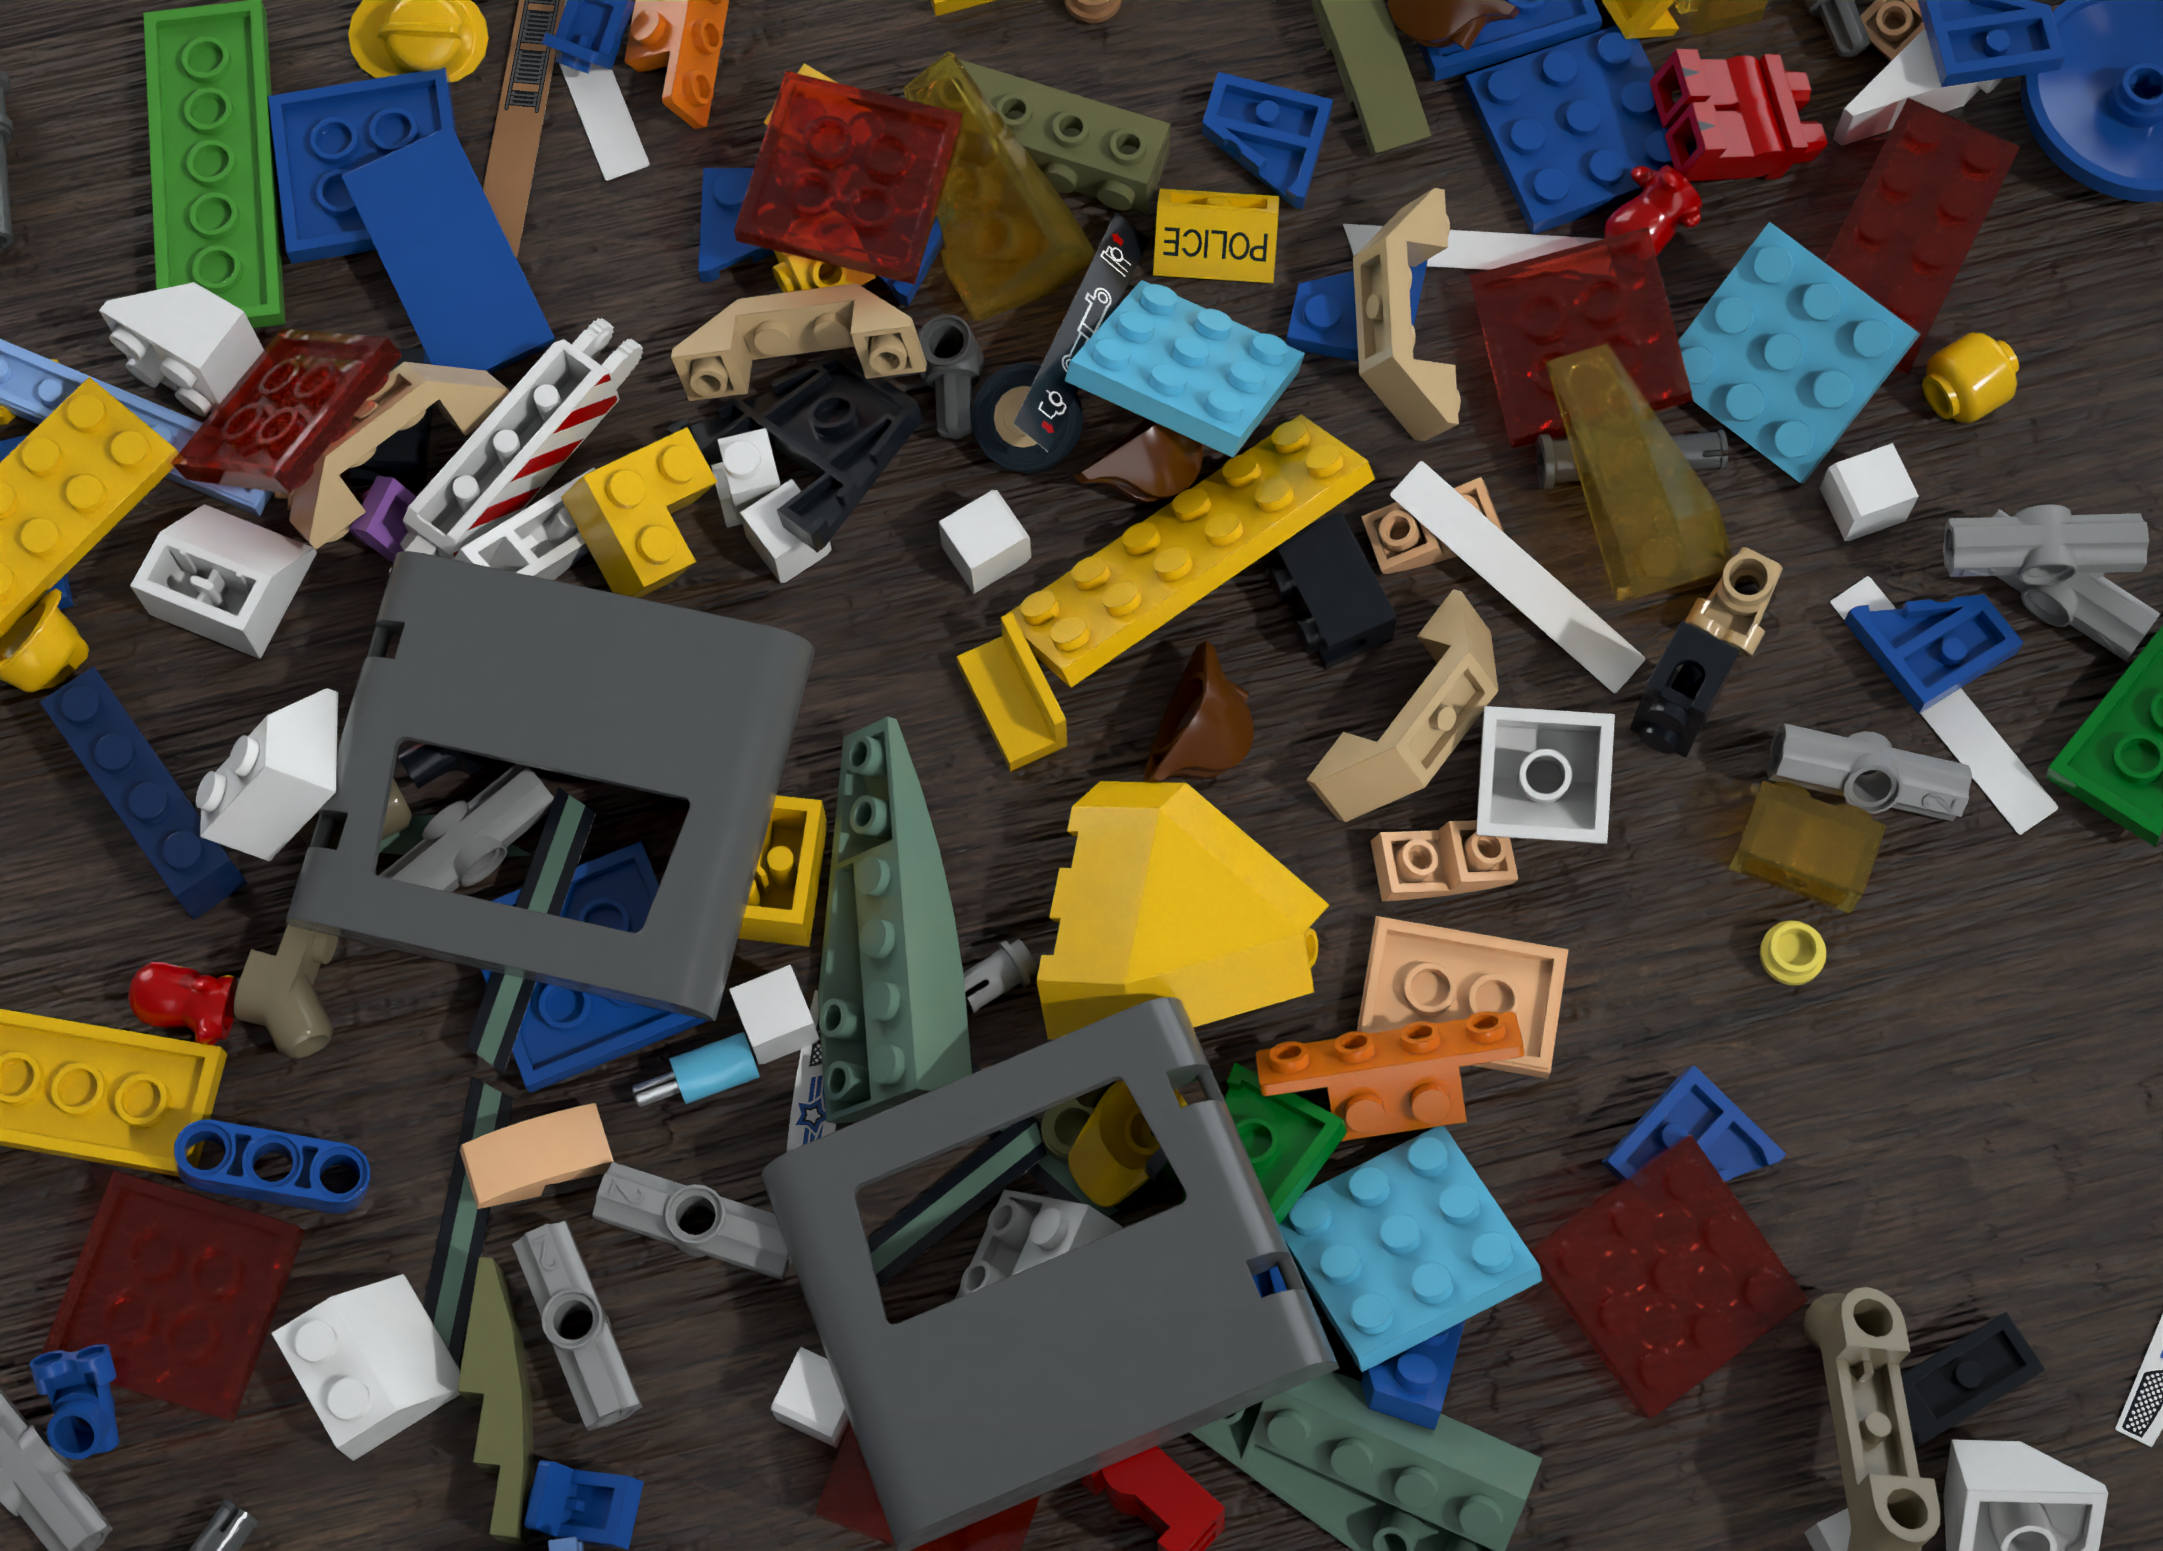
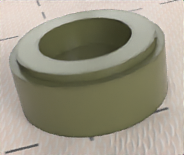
M1074 1098L1045 1112L1041 1125L1042 1140L1046 1150L1054 1159L1068 1165L1069 1152L1095 1108L1080 1105Z

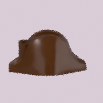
M1388 0L1392 19L1398 28L1416 43L1430 48H1444L1457 44L1469 51L1486 24L1500 20H1512L1520 12L1516 6L1505 0Z
M1143 417L1116 444L1073 477L1082 484L1102 483L1111 486L1135 501L1156 503L1180 494L1191 486L1200 472L1203 459L1202 449L1206 445Z
M1207 640L1196 646L1168 704L1152 744L1143 782H1161L1168 777L1176 776L1198 780L1212 779L1239 764L1247 756L1252 746L1254 723L1250 709L1246 704L1249 692L1226 678L1216 650Z

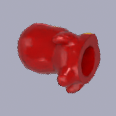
M1669 165L1663 166L1658 171L1645 166L1634 167L1631 170V177L1643 191L1640 195L1615 210L1606 221L1604 231L1606 243L1610 250L1625 263L1633 265L1648 264L1660 254L1665 245L1673 238L1678 224H1682L1687 228H1694L1701 220L1700 209L1702 208V200L1699 194L1685 177Z
M151 962L141 967L133 976L129 986V1006L132 1013L143 1024L156 1028L187 1027L195 1033V1043L214 1046L218 1040L227 1039L235 1019L234 1000L238 987L237 977L226 975L215 978L208 974L201 975L196 969L165 962Z

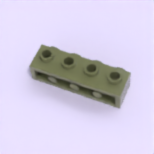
M945 54L919 114L922 144L930 146L933 151L948 158L962 156L982 162L993 171L1003 175H1024L1040 180L1047 187L1058 192H1079L1098 198L1103 204L1116 210L1133 209L1147 213L1170 154V123Z

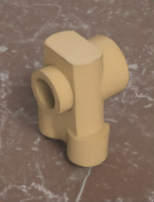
M1742 547L1738 554L1727 562L1723 576L1708 598H1697L1685 622L1739 649V655L1751 658L1765 634V631L1759 624L1783 570L1782 566L1747 547ZM1748 580L1757 585L1759 592L1753 595H1744L1737 592L1734 588L1739 582Z

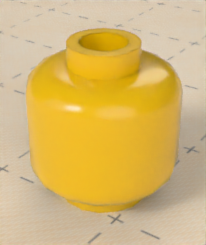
M1968 333L1936 352L1928 360L1926 377L1922 382L1925 397L1932 409L1942 418H1953L1957 422L1967 424L1974 423L2006 404L2015 396L2017 387L2016 372L2019 370L2017 356L2004 341L1998 340L1996 342L1984 333Z

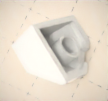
M1951 1439L1943 1494L1946 1551H2098L2108 1491L2101 1482L2021 1441Z

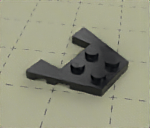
M842 350L770 381L773 390L745 403L735 396L715 405L718 412L716 416L693 426H690L688 419L685 418L667 428L668 434L671 435L688 427L709 467L722 458L717 439L766 428L770 445L818 478L777 509L783 528L817 553L828 544L923 420L916 400L882 377L866 379L861 363Z

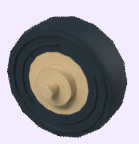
M1022 362L1005 366L986 379L975 397L971 417L975 439L986 456L1006 470L1027 474L1050 470L1070 455L1080 439L1083 413L1078 394H1076L1049 452L1013 424L1041 364Z

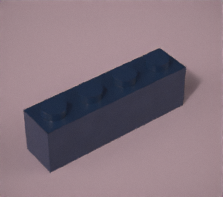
M94 666L40 701V704L172 894L194 920L248 884L221 844L200 837V814Z

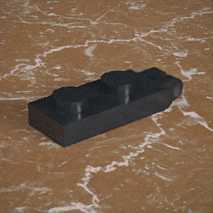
M2007 1311L1901 1374L1915 1449L2046 1370Z

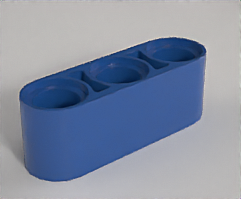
M198 1120L188 1124L179 1133L174 1144L175 1165L180 1179L189 1187L199 1191L331 1214H345L356 1209L364 1201L369 1189L370 1165L366 1156L358 1148L345 1143L216 1120ZM201 1141H212L224 1150L225 1156L217 1167L210 1170H200L194 1168L187 1161L186 1156L189 1149ZM267 1153H279L290 1161L292 1169L284 1179L277 1182H268L255 1174L253 1169L255 1162ZM343 1164L356 1172L359 1181L351 1191L344 1194H335L328 1191L322 1185L320 1177L328 1167Z

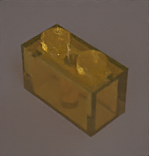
M1763 780L1752 800L1728 869L1851 914L1864 893L1887 825L1872 820V816L1867 811L1849 804L1833 806L1811 798L1810 793L1806 789L1796 784L1783 781L1772 784Z

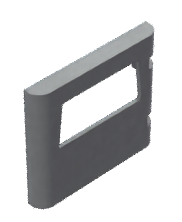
M398 552L395 556L377 615L376 628L367 658L364 659L338 744L336 793L318 811V821L310 847L306 850L285 920L286 923L297 928L715 1022L815 653L813 645L794 633L768 625L420 552ZM392 634L401 636L395 659L385 658ZM406 740L688 801L690 809L642 930L637 933H631L377 876V860L400 744ZM336 821L343 822L345 825L338 849H328Z
M1157 998L1135 1005L790 1150L774 1159L762 1171L761 1177L897 1551H909L1340 1369L1184 1004L1178 998ZM1198 1080L1206 1101L1180 1108L1173 1090ZM1115 1081L1124 1082L1187 1194L1186 1200L1176 1207L898 1324H890L887 1321L856 1198L858 1191L867 1185ZM1277 1266L1287 1290L1261 1298L1252 1276Z

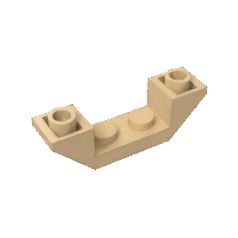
M1439 188L1431 189L1402 207L1353 257L1359 375L1411 437L1417 441H1427L1458 425V413L1461 404L1460 393L1456 385L1455 365L1413 359L1416 335L1414 326L1411 324L1410 288L1412 272L1410 267H1416L1448 248L1450 221L1446 214L1445 189Z
M857 283L737 299L672 349L671 355L689 401L748 394L752 360L855 347L866 379L926 371L927 364L912 317Z
M403 362L305 436L289 521L315 550L325 543L340 539L348 533L352 523L366 512L339 476L348 468L358 467L368 461L374 455L377 446L398 430L408 429L418 423L424 417L426 409L433 403L442 416L466 436L474 429L479 428L510 391L484 370Z
M1453 589L1417 635L1437 665L1381 738L1375 742L1343 732L1306 779L1337 820L1343 822L1350 821L1425 788L1484 711V706H1487L1497 694L1498 683L1491 631L1462 591Z

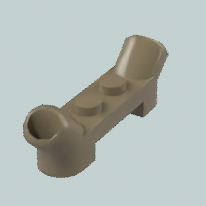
M394 778L392 780L381 841L410 827L413 814ZM318 811L298 831L308 847H310L318 821ZM336 821L328 849H338L345 823ZM288 924L276 956L253 949L250 951L236 990L234 1015L236 1019L266 1026L279 1054L294 1059L308 1057L326 1047L334 1033L333 1026L313 988V984L321 963L328 964L332 959L338 937L293 927Z
M1870 1287L1855 1288L1847 1294H1825L1814 1300L1808 1308L1803 1326L1806 1338L1822 1353L1851 1524L1847 1551H1921L1922 1546L1936 1534L1940 1526V1507L1935 1480L1920 1478L1899 1366L1900 1362L1911 1352L1903 1314L1891 1297L1880 1290Z

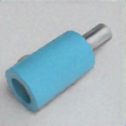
M741 1032L669 1058L673 1069L672 1072L633 1085L632 1093L640 1107L678 1093L682 1094L685 1104H689L760 1078L745 1033Z

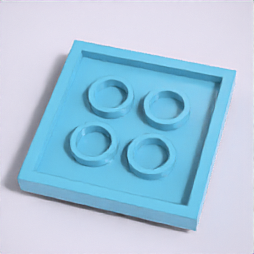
M1769 222L1655 372L1795 480L1804 484L1921 334L1777 226Z
M1141 280L1070 360L1065 381L1234 458L1299 373L1305 353L1288 346L1281 338L1275 335L1261 334L1232 321L1227 314L1219 310L1206 309L1183 299L1166 286L1150 284Z
M1438 1126L1304 1192L1279 1225L1296 1267L1361 1372L1542 1281L1539 1264L1445 1126Z

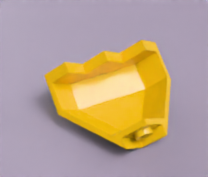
M1100 781L1072 806L1067 832L1072 836H1077L1071 868H1059L1049 916L1054 922L1060 923L1054 954L1041 956L1037 975V986L1049 1040L1057 1039L1135 1005L1157 998L1174 997L1180 999L1194 1028L1314 993L1311 968L1316 963L1318 955V938L1316 932L1310 926L1330 905L1190 785L1175 782Z

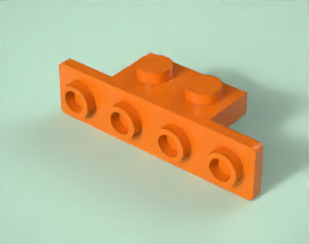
M635 0L624 62L638 73L667 67L662 94L663 104L692 128L706 127L714 94V84L723 43L729 0Z
M1483 1011L1475 1013L1469 1018L1439 1023L1419 1021L1410 1023L1400 1029L1374 1033L1354 1031L1345 1033L1335 1039L1309 1043L1283 1042L1273 1048L1257 1051L1256 1061L1260 1091L1263 1096L1327 1087L1331 1113L1344 1119L1347 1134L1342 1141L1467 1122L1459 1067L1520 1058L1525 1053L1516 1013Z

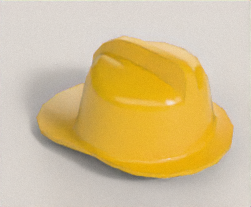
M362 0L352 15L348 32L351 53L359 66L374 78L439 70L445 67L450 82L460 81L473 73L485 57L489 40L486 20L477 5L471 0Z
M54 589L48 592L0 638V680L23 691L33 693L37 690L52 688L63 682L87 659L89 653L87 643L79 636L76 627L57 607L62 595L60 590Z

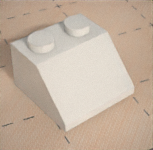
M326 688L267 715L249 736L243 735L237 740L230 757L216 772H208L198 788L196 806L201 809L200 837L271 861L336 793L338 692Z
M1484 706L1476 836L1607 844L1615 714Z
M404 1274L331 1296L271 1333L334 1445L353 1461L460 1395L457 1389L461 1370Z

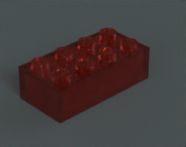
M1907 98L1824 261L1921 334L1895 367L1909 374L2020 148L2016 144L1910 98Z

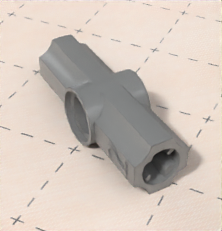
M2047 504L2023 509L2013 517L1949 518L1944 527V565L1950 577L2019 575V580L2026 584L2052 585L2072 579L2077 573L2142 572L2147 564L2149 534L2147 522H2144L2141 513L2071 515V510L2067 507Z
M2000 509L1993 515V517H2011ZM2077 573L2072 579L2052 585L2026 584L2019 580V575L1996 576L2021 592L2023 604L2038 619L2057 627H2066L2070 624L2125 661L2129 659L2160 615L2159 612L2106 579L2104 573Z
M1785 723L1782 728H1777L1770 745L1767 764L1769 780L1843 796L1854 810L1861 813L1876 814L1889 808H1896L1949 821H1954L1957 816H1962L1969 800V789L1972 780L1969 765L1892 748L1889 740L1876 732L1863 731L1852 734L1847 738ZM1869 770H1878L1872 774L1860 775Z
M516 763L470 802L458 801L440 811L425 827L422 833V841L379 876L447 892H453L461 884L465 887L472 886L489 876L504 860L507 854V847L550 812L554 797L528 766Z
M615 1162L611 1163L603 1176L592 1214L594 1220L675 1245L680 1251L689 1256H709L784 1280L792 1260L775 1214L720 1197L716 1191L705 1185L693 1184L686 1186ZM697 1207L707 1208L716 1215L712 1227L703 1234L691 1235L680 1228L682 1217L690 1209Z
M562 1221L554 1224H545L526 1232L522 1238L512 1243V1246L541 1315L543 1331L553 1345L586 1429L591 1431L601 1427H608L628 1418L632 1413L642 1408V1404L612 1333L610 1319L600 1304L568 1223ZM580 1310L592 1313V1327L585 1336L576 1340H568L562 1337V1323L568 1315Z
M0 1388V1502L15 1516L20 1515L48 1551H95L104 1543L107 1535L113 1530L112 1526L106 1520L107 1518L100 1513L93 1500L71 1477L69 1473L73 1469L66 1457H63L52 1448L47 1435L36 1425H29Z

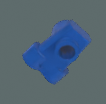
M91 1345L75 1352L51 1351L41 1354L30 1361L29 1365L37 1393L40 1395L47 1394L54 1412V1416L47 1427V1437L50 1445L57 1453L63 1457L78 1460L87 1458L92 1454L109 1452L118 1446L120 1439L115 1416V1401L110 1387V1382L117 1377V1373L108 1345Z

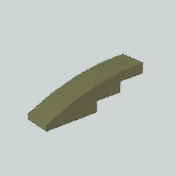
M1310 0L1326 52L1332 50L1348 103L1355 104L1371 157L1429 139L1432 135L1384 1Z
M479 1257L457 1391L468 1402L482 1404L473 1463L485 1473L499 1474L489 1535L501 1544L528 1546L529 1529L525 1527L524 1523L528 1509V1493L534 1483L532 1398L523 1339L504 1272L493 1258Z

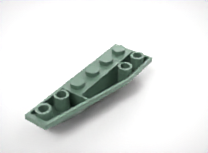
M888 716L843 738L818 989L826 1122L834 1124L862 1121L972 1074L964 974L954 911L940 849L922 788L898 721Z
M1335 1372L1325 1374L1190 1432L1354 1551H1505L1542 1461V1458L1441 1413L1434 1431L1368 1408L1361 1387V1381Z

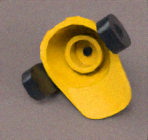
M1115 1081L1075 1098L1080 1105L1095 1108L1068 1156V1166L1072 1177L1092 1202L1099 1206L1110 1208L1119 1204L1149 1179L1162 1188H1169L1179 1182L1178 1177L1124 1082ZM1177 1089L1173 1090L1180 1108L1187 1106L1188 1104L1182 1094Z

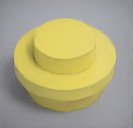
M1784 921L1773 926L1764 936L1760 945V960L1765 971L1776 981L1786 985H1802L1813 980L1822 970L1826 961V946L1821 935L1810 925L1800 921Z

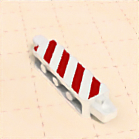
M597 318L596 321H593L573 344H570L565 339L554 342L408 506L403 519L408 533L400 543L401 548L405 551L454 559L462 547L521 512L620 400L617 388L630 375V372L634 370L642 358L643 347L634 340L627 339L618 346L616 351H613L602 365L594 361L601 351L605 349L606 345L609 344L614 332V327L602 318Z

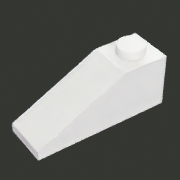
M1924 28L1844 108L1833 140L1841 146L1962 107L1980 89L1987 94L1990 93L2002 79L1941 87Z
M591 468L465 545L459 550L454 560L555 580L590 552L561 496L583 475L594 471L595 468Z

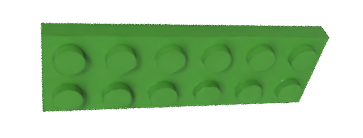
M247 0L145 12L143 15L156 288L159 290L195 282L243 310L252 328L285 325L276 160L268 96L272 94L267 12L262 0Z

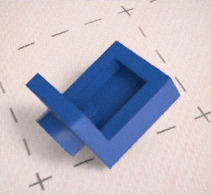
M567 0L556 35L545 32L541 44L559 50L555 62L589 74L592 64L612 70L635 2L630 0Z
M541 1460L537 1467L534 1483L528 1493L525 1527L555 1539L577 1537L578 1542L583 1544L629 1550L644 1482L631 1476L576 1470L553 1461Z

